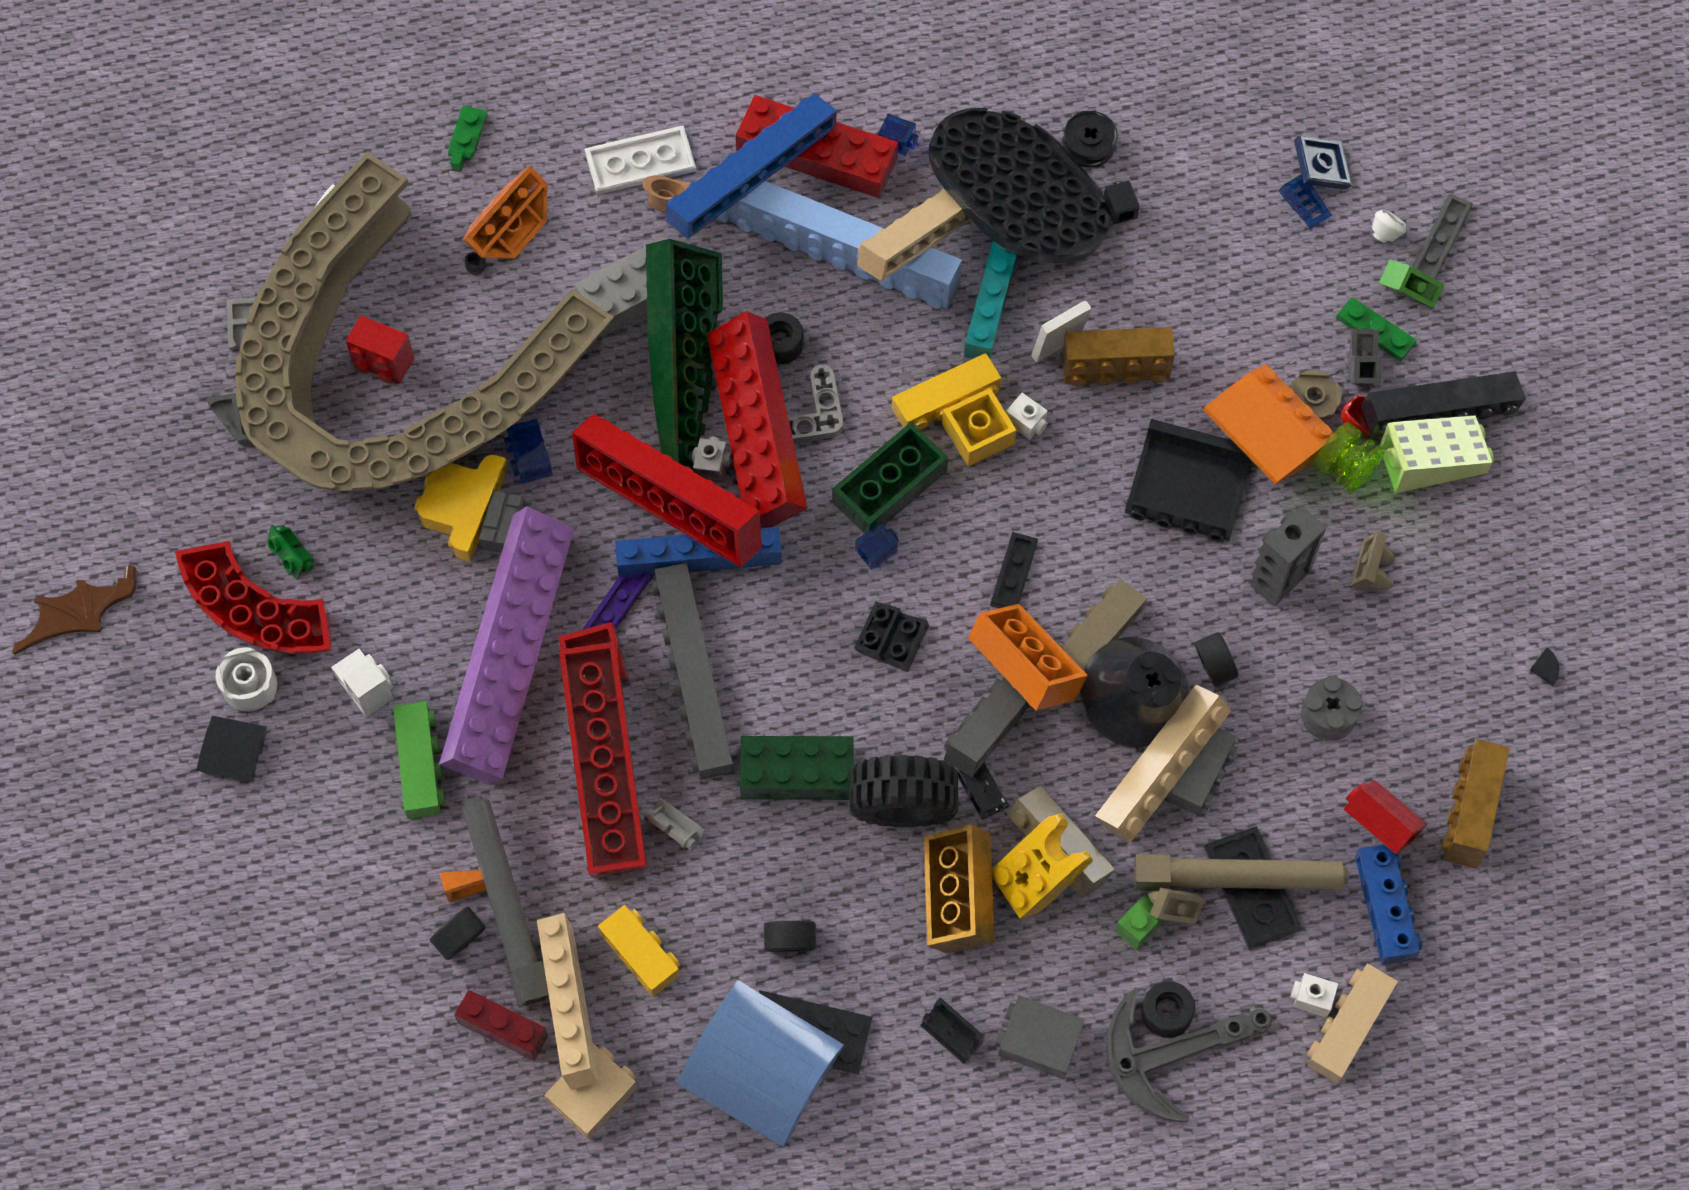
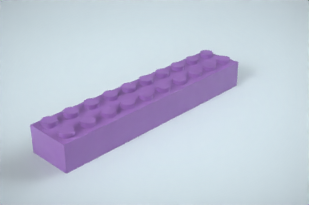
M528 506L512 516L439 765L485 784H491L503 779L575 529Z

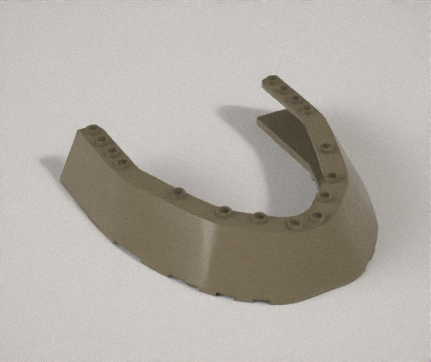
M366 152L297 227L282 248V254L271 270L264 286L259 289L247 319L248 324L239 354L236 356L235 393L241 423L248 439L259 451L303 482L316 488L333 491L366 490L407 482L472 452L522 418L570 371L612 323L614 316L571 289L493 378L479 385L476 391L463 396L459 401L445 409L440 408L403 430L404 433L391 437L384 435L364 438V441L355 442L335 438L315 424L312 382L322 347L348 284L410 217L408 204L397 197L408 186V179Z

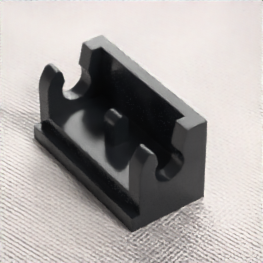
M985 762L972 778L956 768L958 779L982 820L1009 807V803L1001 793Z
M941 997L935 1002L932 1011L929 1014L926 1013L922 1019L920 1026L963 1064L983 1044L984 1035Z

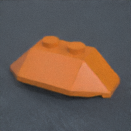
M530 165L526 167L496 195L472 222L463 240L481 258L514 259L547 222L548 183Z

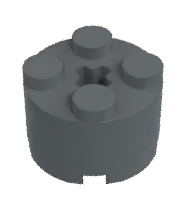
M1332 675L1314 683L1307 692L1301 710L1303 724L1313 736L1319 739H1342L1353 730L1362 707V698L1350 683L1339 679L1337 676Z

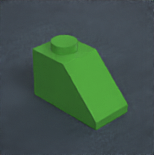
M1391 259L1379 281V284L1433 309L1444 287L1443 283L1412 266Z
M1148 895L1139 900L1118 921L1115 930L1136 951L1165 921L1157 919L1150 914L1153 904Z

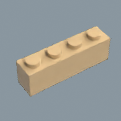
M1368 963L1363 971L1357 969L1349 982L1350 985L1354 986L1349 995L1343 992L1335 1005V1008L1339 1010L1335 1019L1329 1016L1321 1029L1325 1036L1320 1043L1315 1040L1309 1049L1307 1056L1311 1059L1307 1066L1338 1084L1398 981Z

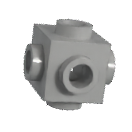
M710 437L709 439L700 438L698 447L694 448L692 454L693 469L696 474L705 479L724 481L727 468H730L733 462L732 452L727 443L717 437Z

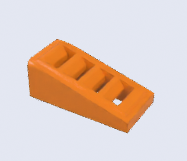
M481 870L439 873L448 902L487 891Z

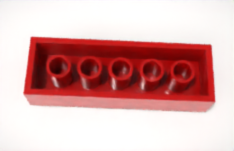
M754 95L735 135L736 151L741 149L748 140H753L761 134L765 127L777 122L784 113H789L793 110L794 107ZM836 122V127L784 167L880 199L898 158V142Z

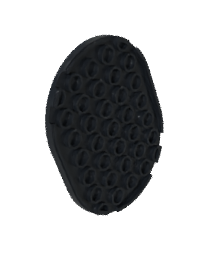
M987 108L963 109L948 115L939 123L929 143L928 153L931 168L943 188L976 226L991 240L1017 255L1046 263L1075 262L1088 257L1100 247L1110 224V216L1106 209L1107 202L1103 193L1065 148L1046 130L1037 124L1032 126L1020 120L1021 116L1004 110L998 113L988 111Z

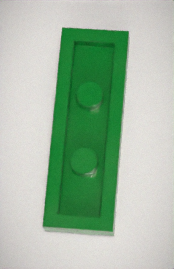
M1353 297L1350 298L1336 316L1337 320L1349 328L1379 329L1378 347L1400 362L1417 342L1415 338Z

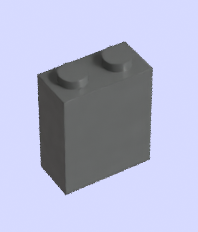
M1018 996L1016 1004L1011 1002L1005 1016V1019L1009 1020L1007 1029H1001L995 1044V1046L1000 1047L998 1056L1065 1079L1085 1019Z

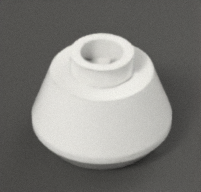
M1387 210L1377 211L1372 225L1373 236L1383 243L1387 241L1393 242L1405 234L1406 224Z

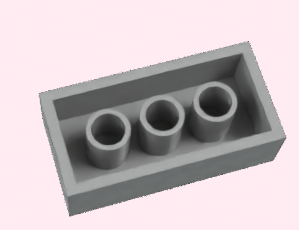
M664 236L654 242L666 240L667 238ZM646 246L574 284L576 292L614 316L612 323L601 334L602 337L647 314Z

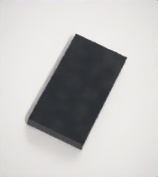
M1257 826L1204 845L1209 859L1272 860ZM1222 888L1248 950L1302 930L1285 889Z

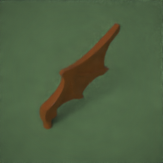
M126 566L124 578H118L117 584L113 586L97 587L85 583L84 580H77L76 588L63 596L49 598L42 596L34 599V603L39 605L40 610L38 622L25 639L15 643L12 653L16 655L35 644L63 634L100 632L102 630L100 621L105 611L112 605L133 597L136 590V567Z

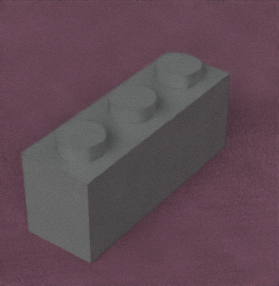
M1218 728L1177 781L1168 801L1198 816L1202 808L1208 810L1215 796L1210 792L1214 784L1220 786L1226 773L1222 768L1226 761L1232 762L1238 747L1233 746L1237 736Z

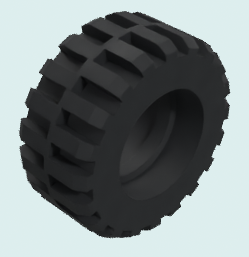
M886 755L883 757H872L869 760H861L850 771V812L857 820L865 821L868 824H878V826L927 827L949 822L958 812V772L947 761L918 755Z

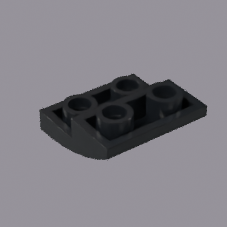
M875 601L854 649L865 656L909 672L927 632L929 623L927 620L903 614L898 607Z
M212 716L204 737L196 771L253 782L258 756L263 751L267 726Z

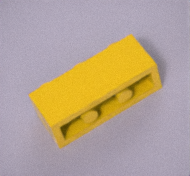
M623 905L598 925L599 934L649 994L654 997L680 977L678 968L680 963L671 952L666 954L660 947L662 942L654 931L651 930L648 933L642 926L644 920L635 909L630 911L626 905Z

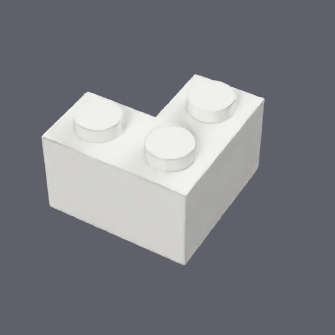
M357 649L331 667L337 680L365 717H368L394 699L391 689L394 687L388 679L390 678L389 674L381 664H376L370 654L365 656L360 649Z

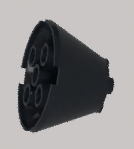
M1139 637L1116 639L1097 650L1084 668V672L1088 676L1080 690V695L1083 698L1087 712L1086 716L1095 729L1110 741L1127 747L1150 745L1189 694L1185 673L1177 659L1163 646L1154 641Z

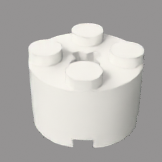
M238 648L229 652L216 669L217 685L226 702L235 710L256 711L273 701L278 682L276 674L264 654L252 648Z

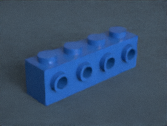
M1385 844L1359 848L1355 855V861L1381 965L1415 960L1420 952L1419 950L1422 949V943L1419 933L1414 932L1412 923L1415 922V915L1412 906L1407 904L1408 887L1406 880L1401 879L1400 876L1401 859L1399 853L1395 854Z

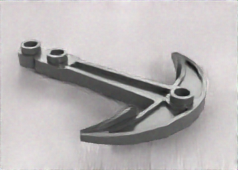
M1134 988L1117 1006L1107 1032V1062L1110 1072L1118 1087L1133 1104L1149 1114L1164 1120L1188 1122L1190 1115L1173 1105L1159 1089L1154 1092L1145 1073L1217 1046L1225 1047L1248 1039L1252 1033H1265L1271 1026V1015L1264 1009H1255L1249 1016L1240 1014L1216 1022L1213 1027L1141 1048H1135L1130 1031L1133 1027L1134 1006L1140 990ZM1256 1016L1264 1017L1265 1023L1259 1024L1256 1021ZM1229 1025H1236L1239 1031L1237 1033L1231 1032ZM1126 1060L1130 1063L1131 1067L1124 1069L1121 1067L1120 1062Z

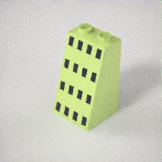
M1476 415L1388 423L1379 445L1395 493L1487 474L1494 462L1493 452L1491 448H1487L1485 443L1484 427L1478 423Z

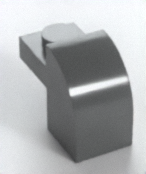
M1351 328L1350 354H1348L1350 382L1381 383L1382 357L1378 356L1379 329Z

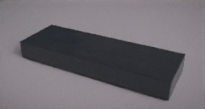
M1012 532L990 602L991 607L1003 608L1020 603L1038 538Z

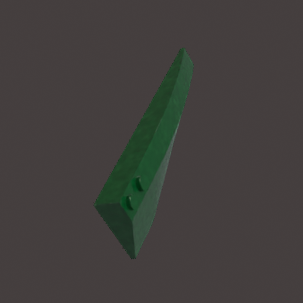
M666 239L646 244L648 343L653 401L661 453L670 456L677 463L694 471L692 454L694 448L698 447L700 436L705 433L706 424L702 423L703 413L708 412L713 371L710 368L712 356L707 333L720 326L717 323V317L719 313H722L723 309L722 253L677 240Z

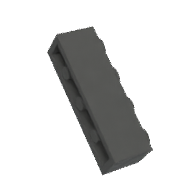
M1005 677L1002 680L997 679L989 690L991 694L987 698L983 696L978 701L974 709L976 712L972 716L968 714L959 727L961 730L957 734L953 732L944 745L947 748L944 760L971 778L1030 706Z

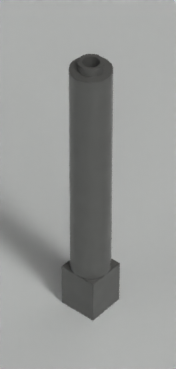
M482 796L470 798L466 801L467 805L462 807V811L511 969L509 978L518 1007L546 1000L549 997L544 965L537 958L490 800H483Z

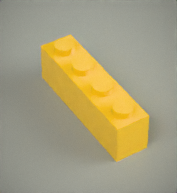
M985 353L892 396V409L903 428L912 422L921 431L927 427L929 422L936 419L942 421L943 410L988 388H991L996 395L1001 387V376Z

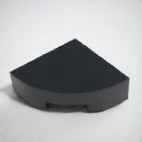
M1546 648L1530 671L1554 686L1559 676V663L1554 653L1549 648Z

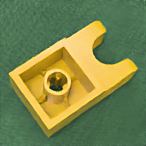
M1062 813L1047 817L992 868L993 880L1020 919L1041 912L1093 862V858L1087 850L1082 853H1073L1069 856L1062 850L1060 838L1068 826Z

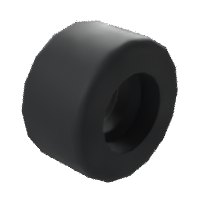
M783 312L772 313L764 317L768 322L770 336L777 332H784L790 335L791 338L788 342L781 344L772 341L776 364H787L796 360L804 347L803 326L799 320L793 315Z
M1216 632L1195 642L1198 656L1214 687L1239 676L1233 657L1221 633Z
M465 907L431 936L430 942L446 960H450L486 929V926L470 907Z
M772 921L764 923L765 951L789 952L813 951L816 949V923L814 921Z
M1163 981L1155 984L1146 993L1141 1007L1144 1024L1153 1034L1163 1038H1174L1183 1034L1190 1027L1195 1014V1000L1191 992L1182 984L1174 981ZM1165 999L1175 1001L1179 1007V1015L1175 1019L1162 1018L1157 1012V1005L1160 1001Z

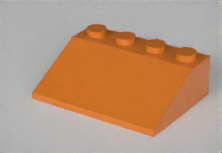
M1267 364L1247 373L1203 408V411L1275 485L1321 461L1339 438Z

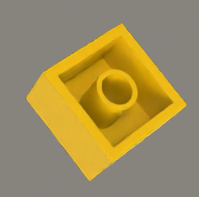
M991 388L943 410L942 425L968 467L1015 445L1016 429Z

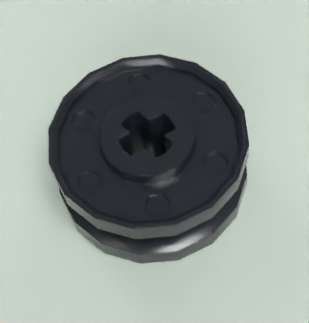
M1082 111L1074 114L1067 121L1062 144L1080 166L1085 168L1098 167L1105 164L1113 156L1118 138L1117 128L1114 122L1103 113Z

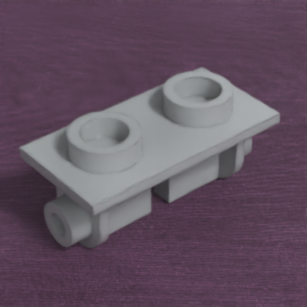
M659 798L654 809L650 808L645 814V818L648 819L647 823L654 824L680 843L683 849L688 848L692 852L705 831L704 828L662 798Z

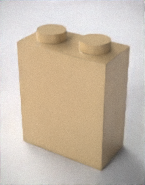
M594 1044L593 1048L599 1083L571 1090L564 1078L561 1077L544 1095L546 1102L588 1140L595 1135L637 1089L636 1081H634L637 1078L635 1074L625 1065L620 1068L613 1062L615 1057L605 1047L602 1046L599 1049Z

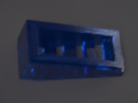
M1302 174L1285 183L1278 190L1310 229L1332 216L1314 187L1303 183ZM1300 187L1302 191L1296 194L1294 190ZM1306 195L1308 199L1301 202L1299 198ZM1311 202L1315 205L1309 210H1306L1305 206L1310 204ZM1317 210L1322 213L1314 219L1310 216Z

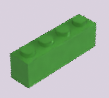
M427 701L393 706L405 814L408 819L441 814V805H446L444 789L438 787V779L443 778L441 765L435 761V753L440 752L438 737L432 735V727L437 726L435 711L429 710Z

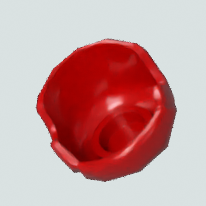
M1356 395L1345 404L1341 411V419L1348 432L1357 437H1368L1373 433L1369 431L1361 408V404L1366 398L1362 395Z

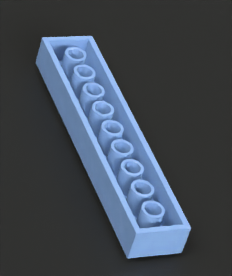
M764 181L716 218L720 222L726 223L729 221L734 223L745 232L754 231L759 233L767 241L776 240L781 242L792 251L801 250L806 252L814 260L819 261L823 259L828 261L839 270L848 269L853 271L861 279L867 280L870 278L875 280L886 289L895 288L900 290L908 298L922 299L933 308L939 309L942 307L948 309L960 286L962 260L934 248L928 249L883 281L878 280L856 265L860 244L864 240H869L879 230H884V228L767 181Z

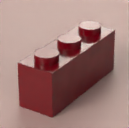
M469 989L454 1014L458 1024L532 1061H535L548 1037L544 1026Z

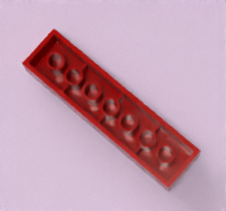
M745 311L707 333L741 500L747 504L754 505L760 511L761 528H771L808 509L768 322L766 318Z
M592 414L572 431L578 471L740 568L762 549L760 511L754 505L740 500L733 493L723 490L711 480L694 473L689 467L682 466L670 456L660 453L648 443H643L629 432L619 429L609 420L602 419L596 414Z
M615 642L559 650L588 873L591 877L648 869Z

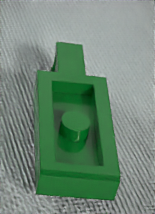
M462 106L448 147V156H451V170L461 172L465 160H471L474 157L488 116L487 110Z

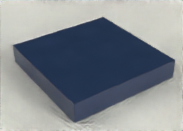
M1300 135L1294 139L1304 184L1336 189H1348L1351 186L1341 141Z

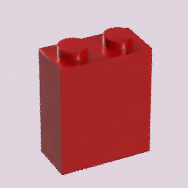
M1376 780L1368 784L1363 782L1359 787L1356 786L1346 797L1348 804L1343 810L1395 854L1408 847L1427 825L1424 820Z

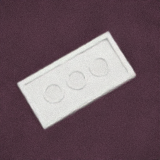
M684 125L584 149L597 195L641 185L648 176L658 175L670 178L696 172V165Z

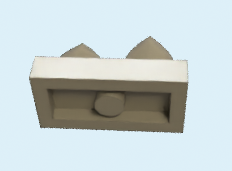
M1377 531L1363 539L1351 582L1352 587L1363 589L1367 586L1375 589H1389L1393 587L1388 575L1379 568V564H1389L1395 561L1394 554L1385 544L1387 535Z
M1161 887L1159 891H1150L1148 893L1149 899L1153 904L1150 912L1151 915L1157 919L1194 925L1206 899L1199 894Z

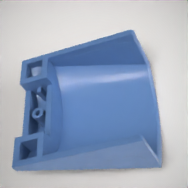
M737 980L701 1035L677 1084L780 1146L785 1147L797 1127L802 1113L828 1070L830 1071L844 1044Z

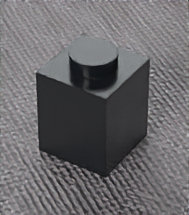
M1130 181L1114 182L1105 187L1104 198L1107 202L1106 208L1113 225L1138 218L1140 205Z

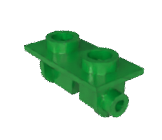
M271 525L267 545L270 551L276 553L282 560L284 569L288 573L291 572L295 579L298 580L302 570L309 572L315 567L314 559L304 547L294 549L300 545V541L289 527L282 525L276 529L274 525Z

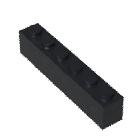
M1513 371L1369 392L1361 404V408L1370 433L1381 432L1384 434L1387 424L1392 422L1475 415L1479 419H1487L1498 414L1509 416L1519 410L1526 397L1517 373Z

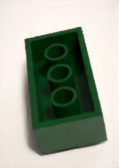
M910 422L832 488V503L870 538L947 472L948 456Z
M741 736V799L849 800L850 771L854 766V736Z

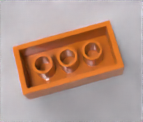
M1020 604L979 613L968 639L1036 711L1076 700L1088 676Z

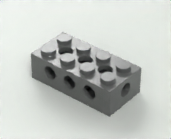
M1302 505L1295 512L1290 510L1280 522L1282 525L1276 530L1272 528L1265 534L1262 539L1264 543L1258 551L1260 556L1255 561L1257 566L1251 573L1253 578L1250 586L1274 607L1311 572L1327 528Z

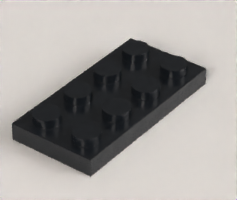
M759 990L761 995L844 1044L831 1068L859 1075L872 1022L871 1016Z

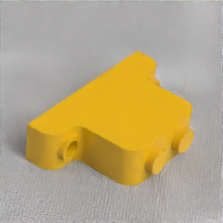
M488 455L480 462L477 469L449 463L426 475L424 482L425 490L423 495H419L416 499L415 511H418L421 524L425 528L450 535L448 546L453 548L455 556L459 559L471 562L479 543L493 491H500L508 471L506 458Z

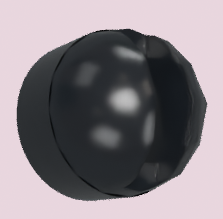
M470 252L465 256V268L470 274L478 275L484 270L486 258H481L476 252Z

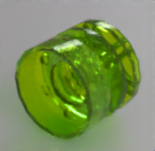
M1348 421L1339 427L1324 444L1316 456L1313 465L1327 477L1339 470L1340 472L1335 483L1339 486L1345 483L1344 490L1352 494L1371 478L1377 470L1385 450L1381 446L1373 449L1375 442L1372 439L1365 441L1360 446L1359 443L1363 433Z

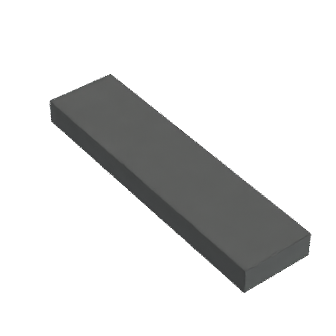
M1449 193L1412 266L1413 268L1436 280L1473 203Z

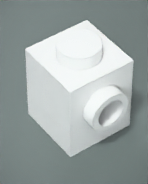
M1021 393L1006 410V414L1016 431L1029 440L1035 434L1039 436L1048 424L1046 422L1048 410L1024 393Z
M1304 973L1300 982L1295 980L1290 997L1295 998L1293 1007L1327 1018L1332 1008L1338 983Z

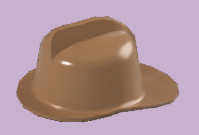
M653 175L646 177L643 180L642 186L648 193V205L660 212L666 213L668 201L685 191L691 183Z

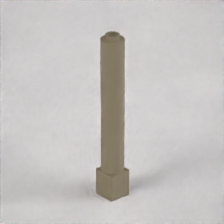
M1136 854L1134 859V890H1160V887L1167 889L1169 887L1342 890L1343 884H1348L1349 881L1348 867H1343L1342 861L1170 858V855Z

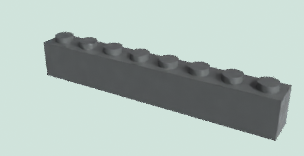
M687 563L654 569L656 579L651 580L654 596L659 595L661 604L656 605L659 620H665L667 629H662L665 646L671 645L672 654H667L670 670H676L678 679H673L676 696L682 695L684 703L679 705L682 721H688L689 729L684 730L687 746H693L695 755L690 756L693 772L699 771L701 780L734 773Z

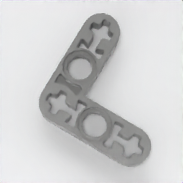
M827 365L815 366L810 373L816 413L788 418L789 424L793 425L794 435L792 438L794 443L833 438L838 436L843 430V418L834 372ZM820 373H824L826 377V388L821 389V381L818 378ZM829 396L834 400V403L831 406L825 407L819 403V400L822 397ZM828 420H833L835 424L834 429L829 428L827 425ZM816 421H819V426H820V431H819V432H817V424H816ZM801 424H808L812 427V431L808 434H801L797 428Z

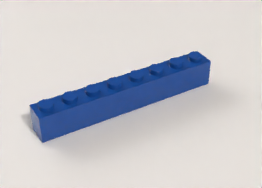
M815 93L809 98L801 100L797 107L789 113H784L773 125L765 127L761 134L753 140H748L741 149L734 154L728 155L717 167L709 169L705 176L697 182H692L681 194L672 197L666 204V221L687 239H690L836 127L837 110Z

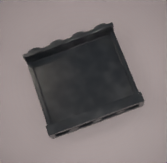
M1151 419L1124 513L1129 514L1135 520L1142 521L1148 519L1156 521V524L1161 527L1169 528L1174 526L1182 528V531L1187 534L1196 535L1200 533L1208 535L1211 540L1216 542L1230 541L1252 460L1232 440Z

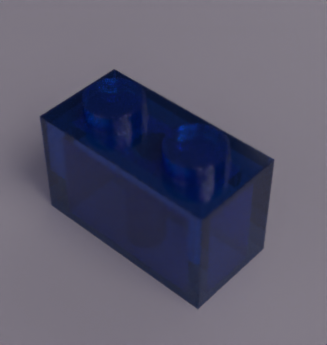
M529 420L507 428L508 437L503 439L507 453L513 452L515 460L510 461L514 477L519 475L523 484L553 476L538 420Z

